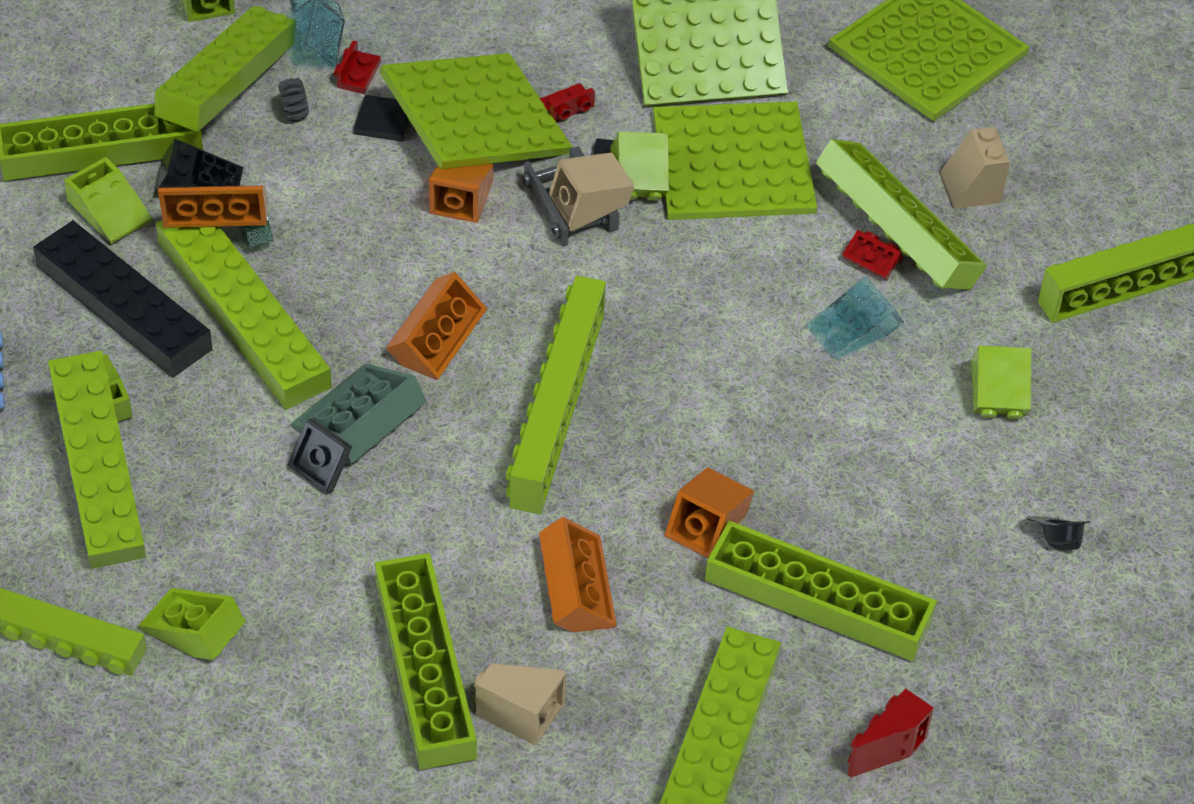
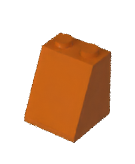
M493 164L440 169L437 166L429 178V213L478 223L493 183Z
M707 467L678 491L664 536L709 558L728 521L739 524L748 513L755 491Z

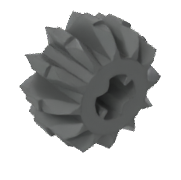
M289 78L279 82L278 89L285 117L288 120H298L308 116L309 107L302 80L300 78Z

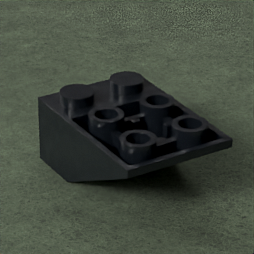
M174 139L163 156L155 192L158 193V188L240 186L243 167Z

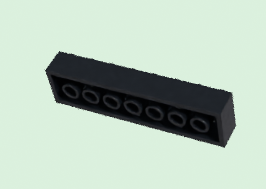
M74 220L33 246L36 266L172 378L213 350L210 329Z

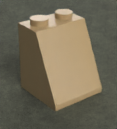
M996 127L972 129L941 169L940 175L954 209L1002 202L1010 161Z
M604 153L559 160L548 195L568 230L574 231L628 205L631 194L634 191V184L613 153Z
M491 663L485 672L482 671L478 674L474 683L476 688L474 699L476 716L536 746L565 704L566 672L557 669Z

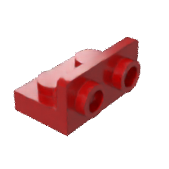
M353 40L349 48H345L341 64L336 65L334 78H337V88L365 95L381 64V56L358 51V41Z
M581 83L542 97L540 100L557 122L595 107V91L593 88L586 90Z
M858 229L842 254L844 259L885 280L889 278L897 263H902L904 260L897 245L891 242L885 244L879 241V237L872 232L866 231L863 233Z

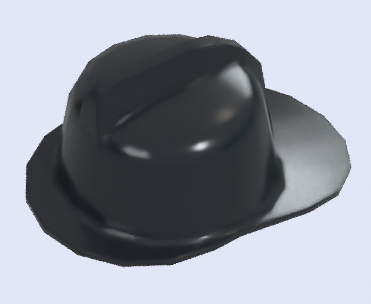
M1042 516L1026 517L1027 520L1042 524L1046 541L1057 550H1078L1082 544L1085 523H1091V521H1069Z

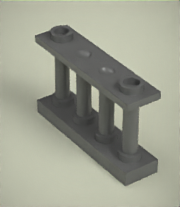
M579 146L570 148V158L585 156ZM526 161L524 162V173L521 174L523 185L525 188L529 187L551 225L553 237L559 239L563 247L568 246V233L572 231L568 230L549 197L550 188L545 189L541 183L542 180L554 177L557 166L535 172L530 162ZM618 210L613 211L576 230L600 223L606 226L609 233L617 231L619 229Z

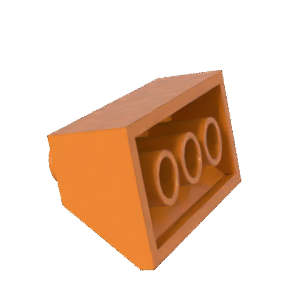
M266 185L158 188L164 228L267 225L268 199Z
M456 272L438 277L423 295L386 349L401 366L437 380L481 319L487 307Z
M562 516L539 532L545 566L544 572L547 579L554 624L570 632L615 628L617 624L601 536Z

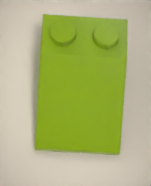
M171 588L138 627L145 633L192 657L214 660L238 633L246 620L232 596Z

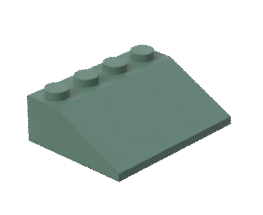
M365 363L294 420L291 426L301 434L307 419L313 418L353 446L346 461L352 464L360 460L363 454L371 447L379 444L381 439L389 432L397 429L400 423L407 417L415 414L418 408L427 401L415 375Z

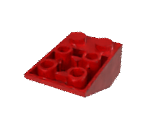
M906 688L898 696L893 695L886 704V710L881 715L877 713L871 719L865 733L862 734L860 732L853 739L850 746L853 748L852 753L848 758V776L852 778L909 758L927 739L934 707Z

